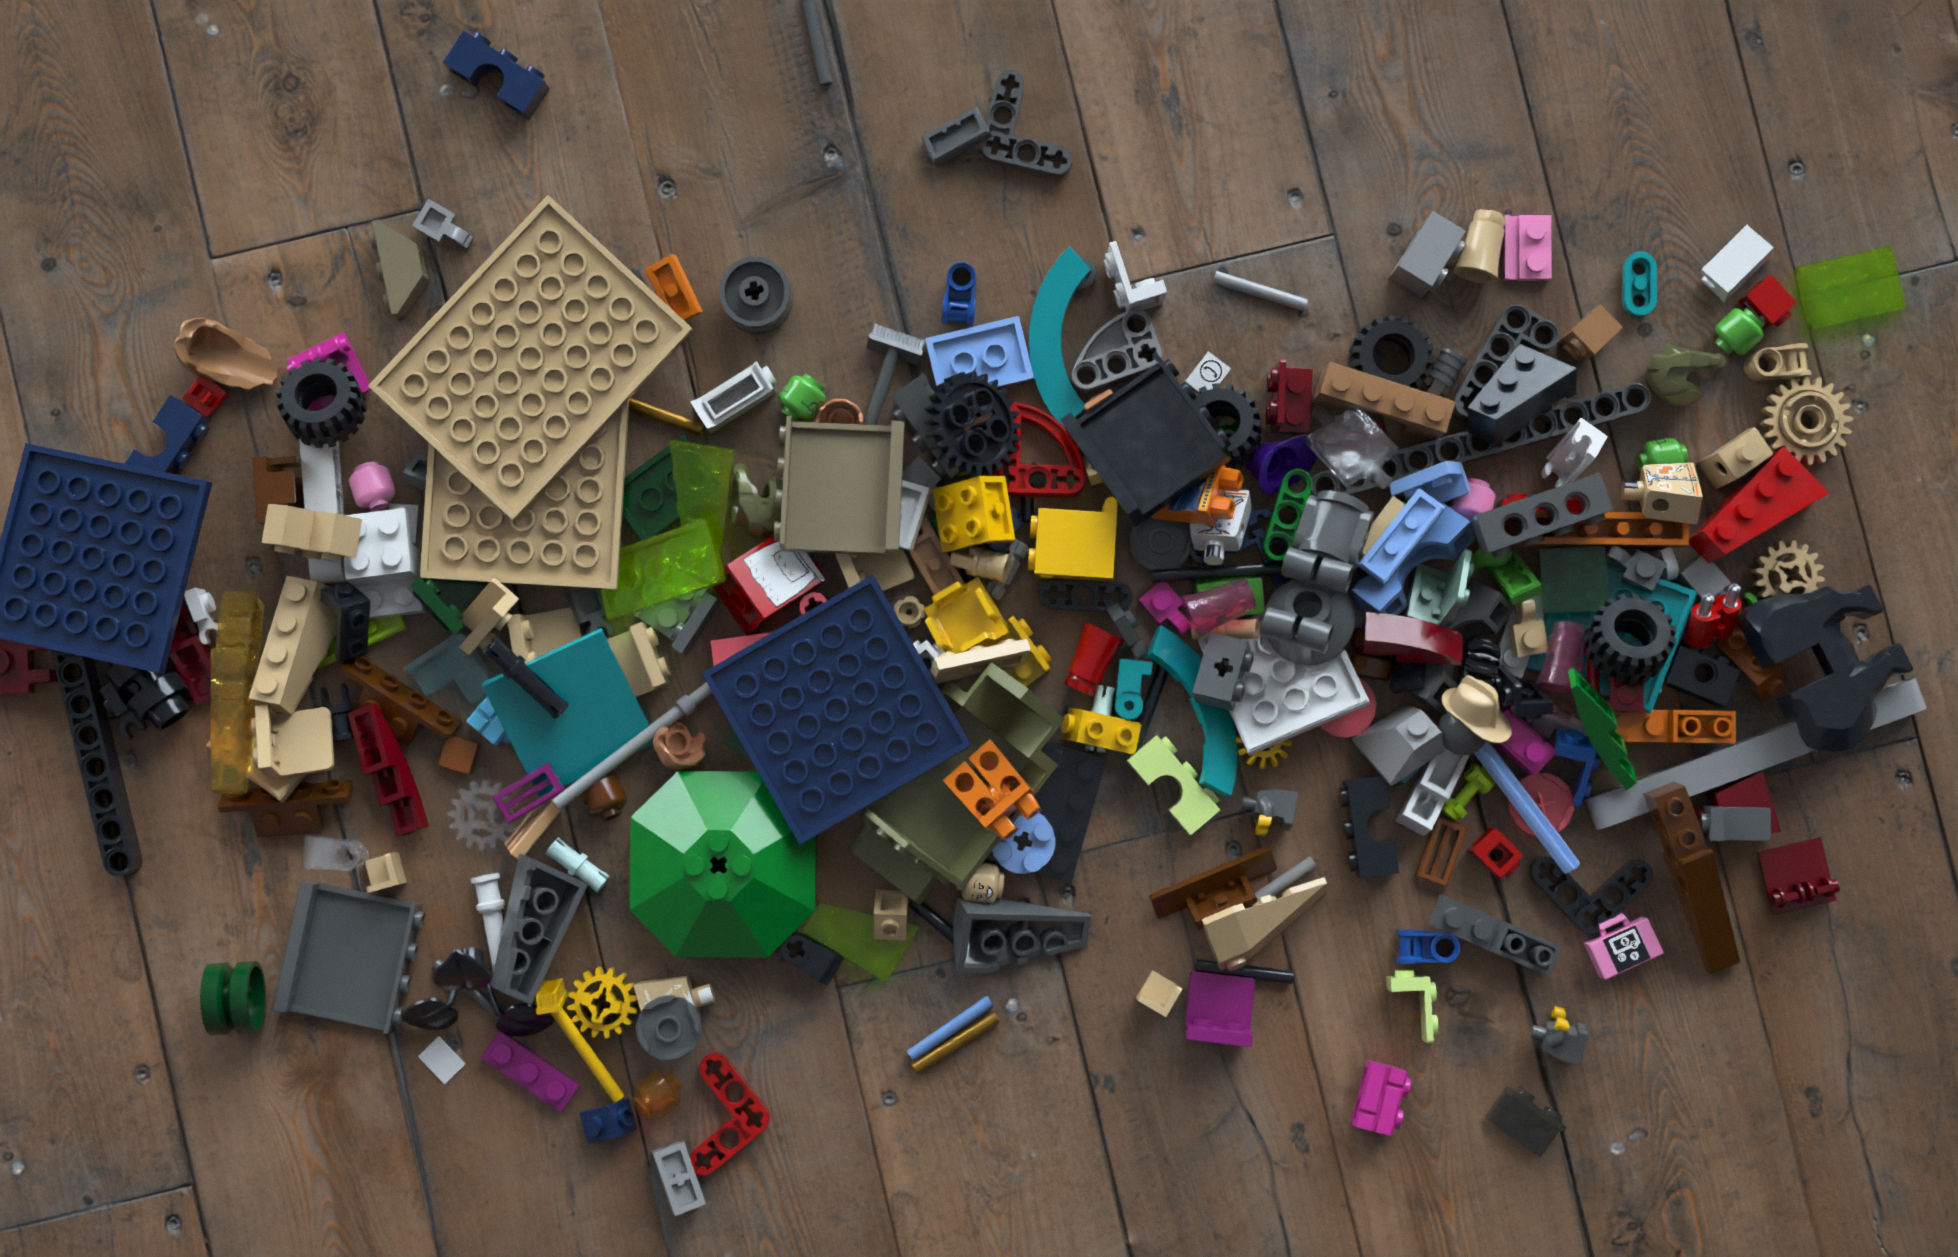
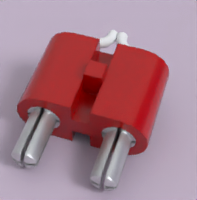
M1730 584L1727 594L1715 598L1712 594L1706 593L1703 595L1701 603L1693 606L1688 622L1685 625L1683 635L1685 644L1692 648H1705L1713 644L1715 639L1721 641L1732 636L1742 608V602L1738 598L1741 589L1738 584Z

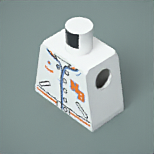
M1225 490L1224 497L1233 498L1235 502V511L1232 519H1217L1215 526H1208L1205 523H1190L1194 549L1205 550V563L1220 565L1223 563L1224 551L1240 550L1252 511L1249 490H1240L1239 492Z

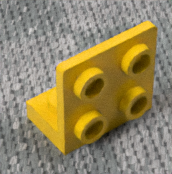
M978 476L933 489V500L943 553L982 543H1003L1015 540L1005 476Z

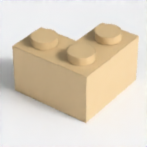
M268 504L262 543L275 545L274 552L294 555L296 549L302 551L301 557L341 562L342 556L356 558L362 519L287 505Z

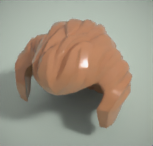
M676 721L670 727H661L655 733L653 746L660 761L666 767L679 771L690 770L697 766L705 756L707 735L698 732V735L692 738L685 724Z

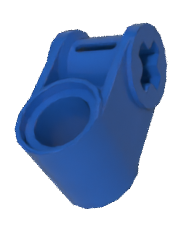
M957 262L948 270L941 323L946 324L947 321L967 322L968 326H974L976 272L969 263ZM958 271H966L970 274L971 280L965 286H958L952 280L954 274Z
M1416 929L1396 930V935L1399 936V956L1396 957V963H1449L1454 961L1460 953L1459 941L1447 932ZM1443 938L1449 939L1452 945L1451 951L1445 956H1439L1435 949L1436 943Z

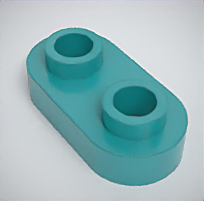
M1639 251L1626 258L1622 265V306L1630 316L1643 317L1650 313L1657 303V264L1649 253ZM1634 265L1641 266L1643 270L1642 275L1634 273ZM1634 296L1642 299L1641 307L1634 305Z

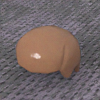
M832 399L819 409L815 422L864 425V415L858 405L850 400Z

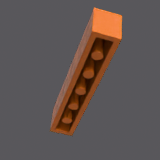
M1536 511V521L1540 525L1546 526L1549 522L1548 513L1546 511ZM1570 512V513L1573 514V515H1578L1579 512ZM1642 512L1604 513L1606 520L1589 526L1586 525L1585 520L1573 524L1574 531L1557 537L1554 531L1543 534L1544 541L1528 547L1611 548L1615 545L1620 548L1671 547L1679 549L1689 546V524L1646 518L1642 515ZM1507 519L1504 523V530L1508 535L1516 536L1518 525L1515 521ZM1523 542L1511 545V547H1525Z

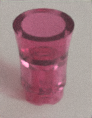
M1245 578L1236 582L1231 581L1203 592L1181 596L1188 620L1198 638L1235 618L1245 615L1247 611L1257 608L1254 594Z
M1568 621L1554 622L1553 633L1549 637L1543 667L1536 682L1538 687L1554 692L1573 694L1568 670L1574 668L1582 676L1585 650L1584 637L1586 633L1584 625Z

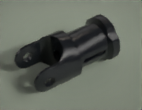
M341 683L340 685L342 700L335 706L330 703L327 689L325 687L320 689L322 707L328 708L331 712L333 743L354 739L348 713L352 712L353 708L346 683Z

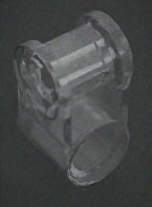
M305 835L301 868L340 871L358 869L364 866L365 861L368 860V849L364 843L358 840L340 839L325 835ZM349 851V853L354 854V860L345 857V852Z

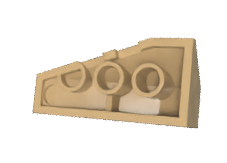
M1325 878L1289 888L1283 892V897L1277 899L1275 896L1270 895L1263 896L1250 908L1245 909L1243 903L1202 919L1205 936L1220 970L1228 968L1229 971H1234L1246 965V960L1258 953L1327 892Z

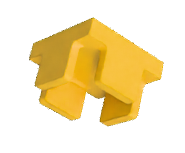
M979 576L966 584L958 581L932 596L931 599L934 603L924 608L928 616L925 619V623L938 647L946 652L957 654L966 652L972 647L979 645L989 647L1012 634L986 585Z

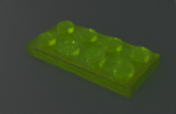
M704 518L620 548L618 590L600 589L607 619L614 621L726 582L711 520Z

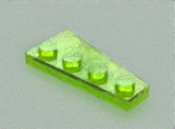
M670 440L669 448L670 453H672V471L674 483L676 484L678 515H680L682 530L680 533L685 571L690 574L717 577L720 574L735 449Z

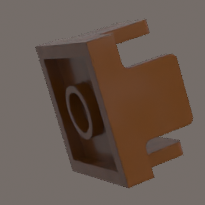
M266 456L252 457L257 523L265 525L268 504L287 505L305 509L302 477L295 478L293 471H283V468L300 467L301 458L297 456L268 458Z

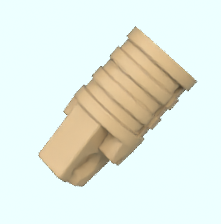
M971 546L969 550L960 549L952 551L950 565L966 569V574L972 576H981L982 578L1005 583L1010 571L1011 555Z

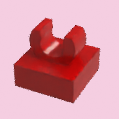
M198 377L182 399L204 416L211 419L230 393L216 382Z

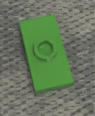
M1512 547V557L1504 566L1485 568L1514 606L1543 593L1540 582L1514 547Z

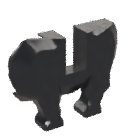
M1869 584L1853 591L1838 590L1825 586L1805 594H1784L1762 599L1741 610L1737 622L1761 670L1811 647L1825 675L1776 700L1786 719L1795 717L1801 738L1807 747L1818 751L1839 752L1854 748L1874 724L1877 713L1874 698L1884 688L1887 680L1890 677L1896 678L1913 671V666L1900 643L1885 647L1879 652L1871 654L1865 661H1859L1853 644L1841 633L1840 622L1846 616H1854L1865 620L1883 612V607L1872 586Z

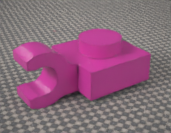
M1158 582L1138 600L1159 625L1168 619L1181 635L1191 628L1192 624L1177 610L1184 602L1166 582Z

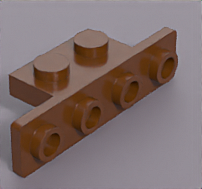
M356 657L355 659L344 661L339 668L341 673L365 687L354 711L372 703H377L396 739L406 746L414 741L421 724L444 739H448L462 724V721L453 716L450 711L439 707L422 693L413 690L399 681L396 676L388 674L374 665L366 657Z
M332 779L322 783L300 782L283 803L261 787L246 789L234 787L223 792L218 804V810L221 813L251 810L257 838L322 833L324 823L320 805L348 802L352 793L353 783L351 780L341 781L339 779Z
M1266 846L1228 863H1223L1204 873L1194 875L1175 885L1163 888L1149 897L1157 918H1163L1188 907L1198 930L1204 928L1202 919L1241 903H1243L1245 909L1257 903V897L1249 882L1276 871V863L1270 847Z

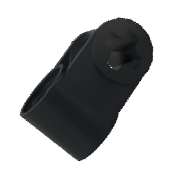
M793 932L781 944L782 955L787 962L827 986L845 958L831 947L819 943L801 932ZM798 940L801 941L804 952H796L795 955H791L789 942L795 944Z

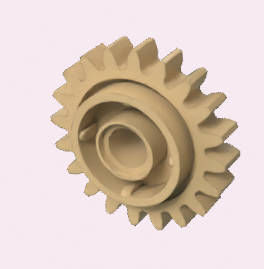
M1808 376L1800 378L1799 385L1794 378L1788 380L1787 388L1781 384L1775 388L1777 395L1771 394L1767 396L1766 400L1772 406L1761 409L1763 414L1769 416L1768 419L1759 422V425L1769 427L1770 429L1762 435L1763 439H1774V442L1769 446L1770 449L1785 447L1799 462L1802 458L1804 466L1812 465L1814 459L1818 464L1826 462V455L1830 458L1836 456L1837 451L1835 447L1842 448L1846 446V442L1841 436H1847L1852 433L1850 429L1844 427V424L1852 421L1853 417L1843 415V411L1847 410L1850 404H1839V400L1843 397L1844 393L1840 392L1832 395L1831 392L1834 384L1830 383L1822 388V379L1820 377L1814 379L1811 385ZM1802 413L1807 414L1811 418L1812 425L1810 429L1805 428L1801 424Z

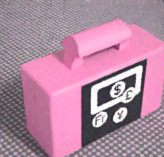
M1623 913L1601 924L1598 923L1597 925L1600 928L1599 936L1584 942V946L1599 978L1605 980L1616 977V975L1648 960L1655 959V957L1664 953L1648 918L1639 917L1629 922ZM1622 922L1623 924L1608 932L1605 931V928Z

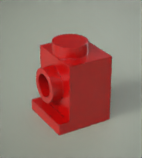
M1489 827L1467 849L1496 878L1510 877L1520 867L1521 864L1518 860L1523 856L1495 827ZM1495 848L1501 853L1500 858L1496 861L1490 857L1491 851Z

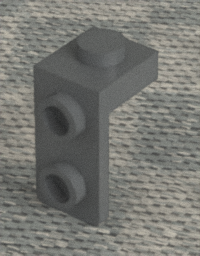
M1703 806V813L1699 815V825L1705 840L1769 841L1771 839V809L1763 807Z

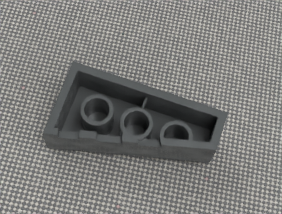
M519 853L491 987L532 1005L588 884Z

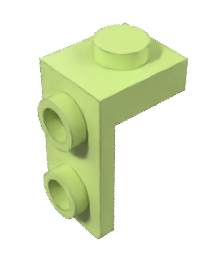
M1413 969L1395 970V976H1386L1387 990L1391 992L1419 991L1422 1040L1426 1043H1433V1035L1438 1034L1437 1015H1432V1002H1436L1437 999L1435 982H1431L1430 977L1425 974L1415 975Z

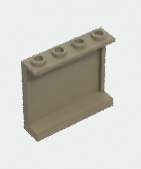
M792 416L786 417V426H780L779 445L785 446L784 458H778L777 476L783 477V489L776 490V509H781V522L775 521L774 541H780L781 551L899 556L904 421H891V426L793 422Z

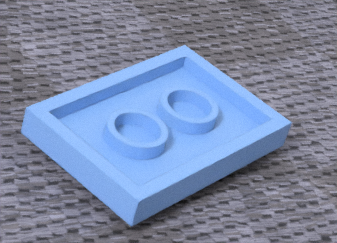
M1019 316L925 338L936 385L944 383L945 378L960 372L967 374L972 371H976L977 376L986 373L988 375V382L997 379V389L1034 380Z

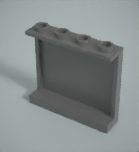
M311 880L301 881L273 1010L284 1013L293 1011L384 1030V1034L394 1032L396 1027H400L402 1024L404 1008H400L403 995L408 994L411 985V976H408L410 963L415 962L418 953V944H414L416 933L422 930L425 920V912H421L423 904Z

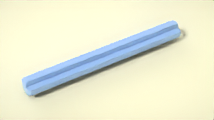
M1486 741L1483 747L1474 753L1563 873L1567 874L1575 870L1580 865L1577 857L1492 744Z

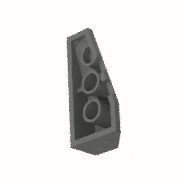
M957 896L953 919L957 973H991L998 971L999 967L1014 962H1017L1018 965L1027 963L1028 958L1043 954L1051 956L1087 945L1092 916L1089 913L996 898L993 904L968 902L962 896Z

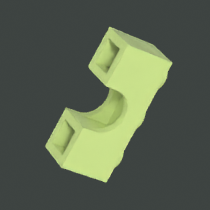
M1156 735L1137 750L1135 754L1130 756L1126 762L1146 785L1151 784L1155 779L1163 775L1171 776L1178 782L1180 797L1168 811L1186 833L1192 835L1220 811L1216 805L1220 800L1213 791L1201 788L1195 780L1199 775L1187 761L1181 764L1174 756L1178 750L1166 736L1160 739Z

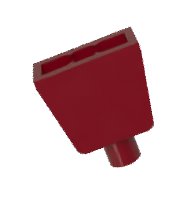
M1755 772L1708 793L1710 806L1770 808L1771 834L1781 832L1763 772ZM1703 810L1695 813L1698 822L1700 813H1703Z

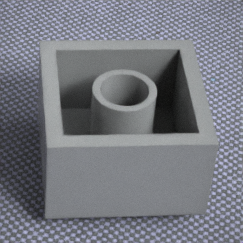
M1432 211L1418 229L1389 279L1421 298L1427 291L1433 293L1440 286L1449 271L1444 266L1446 264L1450 266L1463 249L1465 242L1461 241V238L1466 231Z

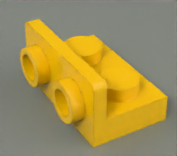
M1012 616L1006 621L1012 634L991 646L998 645L1007 639H1015V641L1027 639L1031 651L1025 664L1003 669L1004 672L1027 687L1051 669L1048 663L1052 659L1042 645L1036 647L1029 638L1033 632L1025 620L1021 618L1017 621Z

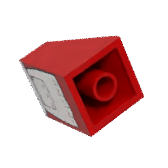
M774 536L727 564L711 584L746 636L753 634L802 600L808 593H812L825 580L819 564L815 560H811L806 552L781 551L780 541H774Z

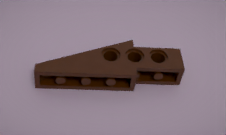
M1671 782L1643 793L1664 849L1662 852L1706 972L1712 974L1740 963L1712 849L1708 848L1686 787L1676 782Z

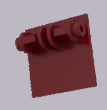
M1821 837L1757 852L1772 915L1837 901L1835 892H1839V884L1836 879L1831 880Z

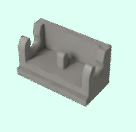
M684 1141L674 1142L668 1147L650 1151L674 1216L706 1204Z

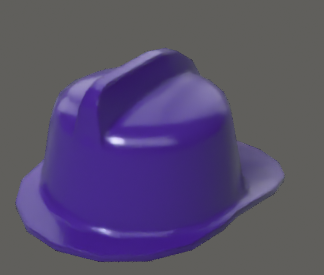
M1303 435L1293 437L1284 442L1267 441L1256 449L1253 457L1248 460L1245 466L1252 472L1256 480L1259 481L1262 491L1272 494L1278 491L1281 480L1291 470L1302 469L1307 473L1311 471L1316 461V444L1310 437ZM1290 477L1288 486L1300 481L1301 478Z

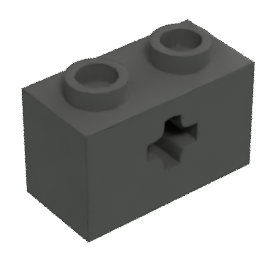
M1210 632L1192 692L1196 703L1233 711L1235 703L1242 701L1245 691V683H1242L1245 671L1250 672L1254 659V653H1251L1248 641ZM1225 668H1229L1230 672H1226L1224 677H1221L1219 673H1224Z

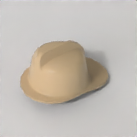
M1467 675L1462 679L1457 688H1450L1443 693L1441 699L1446 711L1460 720L1475 735L1490 743L1501 744L1508 741L1512 734L1511 725L1507 717L1499 710L1498 693L1490 684Z

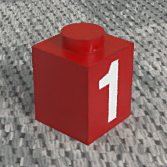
M1771 274L1758 282L1738 300L1744 309L1747 307L1765 325L1762 328L1763 330L1772 324L1776 327L1783 324L1792 315L1789 309L1797 303Z

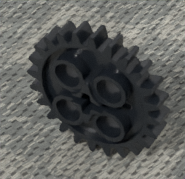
M976 371L967 374L960 372L945 378L944 383L935 386L937 393L928 397L933 405L925 407V411L932 415L930 419L924 421V424L932 426V431L928 432L926 437L935 438L936 441L931 446V449L936 450L940 448L942 452L938 460L949 459L948 469L951 470L958 467V474L960 476L969 473L970 478H974L980 475L987 476L1002 470V465L1011 462L1009 455L1017 453L1016 448L1012 444L1021 440L1019 436L1014 434V430L1021 428V425L1013 420V418L1019 415V412L1011 411L1010 409L1015 402L1014 399L1006 401L1004 397L1007 389L1004 388L998 391V380L995 379L988 382V375L986 373L977 376ZM992 411L993 415L990 418L972 426L969 431L963 432L954 438V432L972 424L977 418L985 416Z

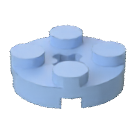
M1038 813L1030 820H1027L1020 814L1013 823L1018 828L1016 833L1006 841L1001 838L992 852L1000 865L1008 871L1026 874L1038 871L1048 863L1054 853L1055 836L1052 826L1042 814ZM1023 832L1029 833L1028 839L1033 841L1031 847L1025 846L1023 851L1018 850V843L1014 842L1013 839L1015 835L1021 836Z

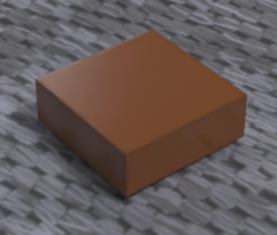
M451 735L445 740L438 765L471 774L480 743Z

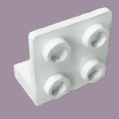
M1117 242L1109 243L1108 253H1105L1106 259L1103 261L1108 278L1114 277L1116 282V290H1113L1118 308L1124 307L1126 312L1136 308L1146 310L1162 305L1167 294L1164 280L1155 282L1154 278H1149L1136 283V288L1132 289Z

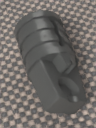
M1442 347L1440 355L1431 367L1430 374L1423 381L1424 384L1428 385L1425 392L1440 396V394L1448 396L1454 386V381L1457 380L1458 374L1463 369L1462 367L1468 361L1460 354Z

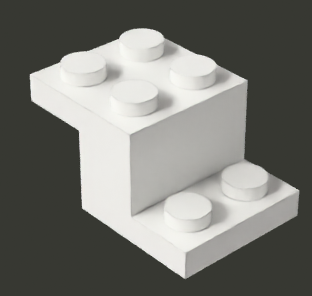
M406 508L346 515L362 519L356 558L344 557L346 580L370 599L369 620L425 613L424 606L407 589L420 577L421 568L420 550L411 543L408 510Z

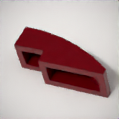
M1366 612L1363 654L1396 655V662L1462 665V633L1415 618Z

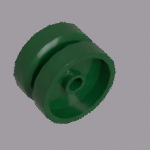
M258 961L237 962L234 969L228 962L207 964L203 971L200 989V1010L206 1032L209 1035H226L231 1033L233 1028L239 1034L260 1032L264 1024L267 1001L265 977Z

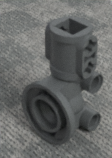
M1323 490L1318 492L1316 496H1309L1294 537L1293 546L1288 548L1281 570L1282 576L1293 580L1280 586L1272 594L1265 607L1260 635L1267 637L1272 648L1290 662L1300 665L1326 663L1340 655L1353 637L1355 631V611L1346 592L1351 582L1353 570L1357 569L1372 526L1374 512L1370 511L1364 502L1351 495L1338 491ZM1306 601L1318 602L1322 605L1320 613L1313 618L1297 615L1294 608L1299 603Z

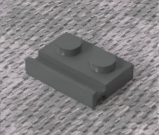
M707 592L703 597L698 595L689 607L688 611L692 614L686 624L680 622L672 633L671 639L674 642L671 647L687 656L720 606L721 601Z

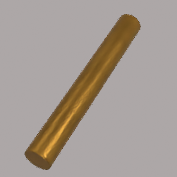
M631 397L629 399V411L699 436L702 435L705 425L701 422Z
M993 1011L911 1063L913 1069L917 1074L925 1071L999 1024L998 1017Z

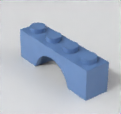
M1441 502L1445 506V511L1385 586L1369 574L1357 581L1352 589V593L1358 607L1365 612L1399 615L1408 606L1403 592V585L1409 572L1418 564L1431 559L1454 561L1476 539L1471 522Z

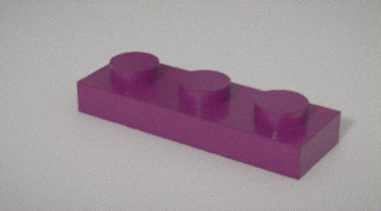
M498 1031L481 1056L483 1060L560 1113L563 1112L581 1085L514 1037Z

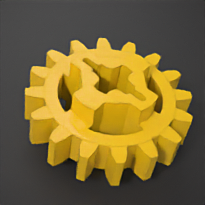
M602 967L596 968L595 976L589 971L584 972L585 982L579 979L575 980L574 985L578 988V991L568 993L570 998L575 999V1003L567 1006V1009L575 1010L577 1014L571 1021L577 1022L580 1020L583 1023L580 1028L581 1032L591 1028L592 1037L594 1038L598 1036L600 1031H603L605 1038L611 1037L612 1029L618 1034L624 1031L622 1023L630 1026L634 1022L628 1016L629 1013L634 1014L639 1010V1008L632 1005V1002L637 1000L636 994H631L630 992L635 983L632 982L626 985L624 980L627 974L624 972L616 977L614 967L609 968L607 974H604ZM602 981L598 991H586L593 982ZM615 986L621 990L624 1000L619 999L615 992ZM605 993L606 1001L610 1002L611 1006L604 1008L602 1011L600 1009L601 1004L596 1002V999H599ZM583 1005L587 1006L592 1013L591 1019L586 1015ZM610 1013L621 1014L616 1021L605 1024Z

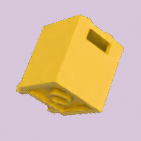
M1108 497L1103 504L1102 512L1038 508L1037 516H1031L1030 538H1036L1035 548H1029L1027 570H1034L1033 578L1111 582L1114 573L1117 500L1114 497Z

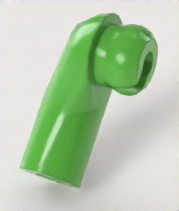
M1479 548L1471 556L1470 562L1474 563L1472 575H1477L1483 567L1504 566L1510 561L1512 552L1494 558L1492 552L1482 555Z

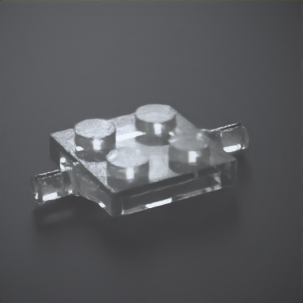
M1322 404L1313 409L1312 415L1317 418L1322 426L1306 436V444L1346 487L1359 479L1370 476L1382 489H1385L1386 486L1388 487L1392 483V478L1383 471L1382 466L1397 455L1398 447L1362 409L1350 408L1335 417Z

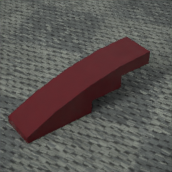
M184 596L169 655L181 678L188 686V691L197 706L226 693L227 689L209 645H204L200 641L198 625L192 619Z
M372 703L348 713L363 775H372L380 806H389L396 837L405 836L429 827L423 803L407 760L377 703Z

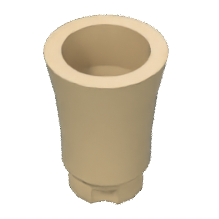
M1480 209L1475 211L1473 221L1469 226L1465 245L1453 270L1455 275L1462 279L1482 284H1491L1498 281L1499 258L1506 221L1503 214L1493 210Z

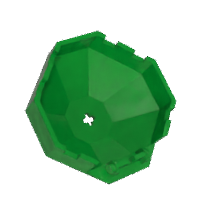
M677 771L631 816L630 911L675 957H769L815 912V875L818 873L817 835L799 845L758 771ZM713 857L718 860L722 857L726 858V873L723 874L718 871L714 874L710 870L713 867L711 862Z

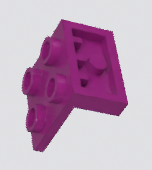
M1192 971L1189 980L1183 1036L1187 1040L1252 1047L1253 1033L1250 1031L1255 979Z

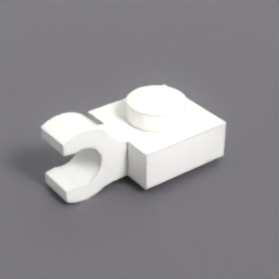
M196 587L185 591L184 596L192 619L199 628L200 641L204 645L211 644L209 632L213 629L217 631L219 639L227 638L225 627L214 622L216 619L213 611L216 610V605L209 592L206 593L204 589Z

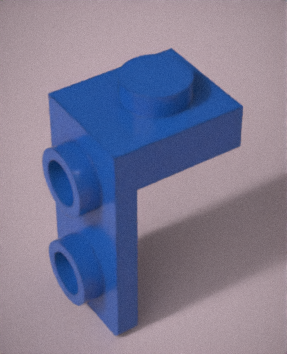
M1557 729L1554 738V755L1582 761L1573 789V806L1580 808L1582 799L1589 798L1592 779H1589L1591 769H1598L1601 757L1588 736L1573 729L1566 731Z

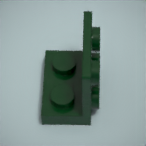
M419 577L407 589L450 636H453L465 625L460 621L463 618V612L489 582Z

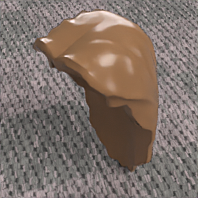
M205 318L185 320L181 325V335L176 338L172 348L178 361L193 374L228 387H239L247 391L259 388L263 384L273 385L274 380L278 379L277 372L279 368L272 363L268 350L257 345L252 339L242 336L237 331L226 328L217 321Z

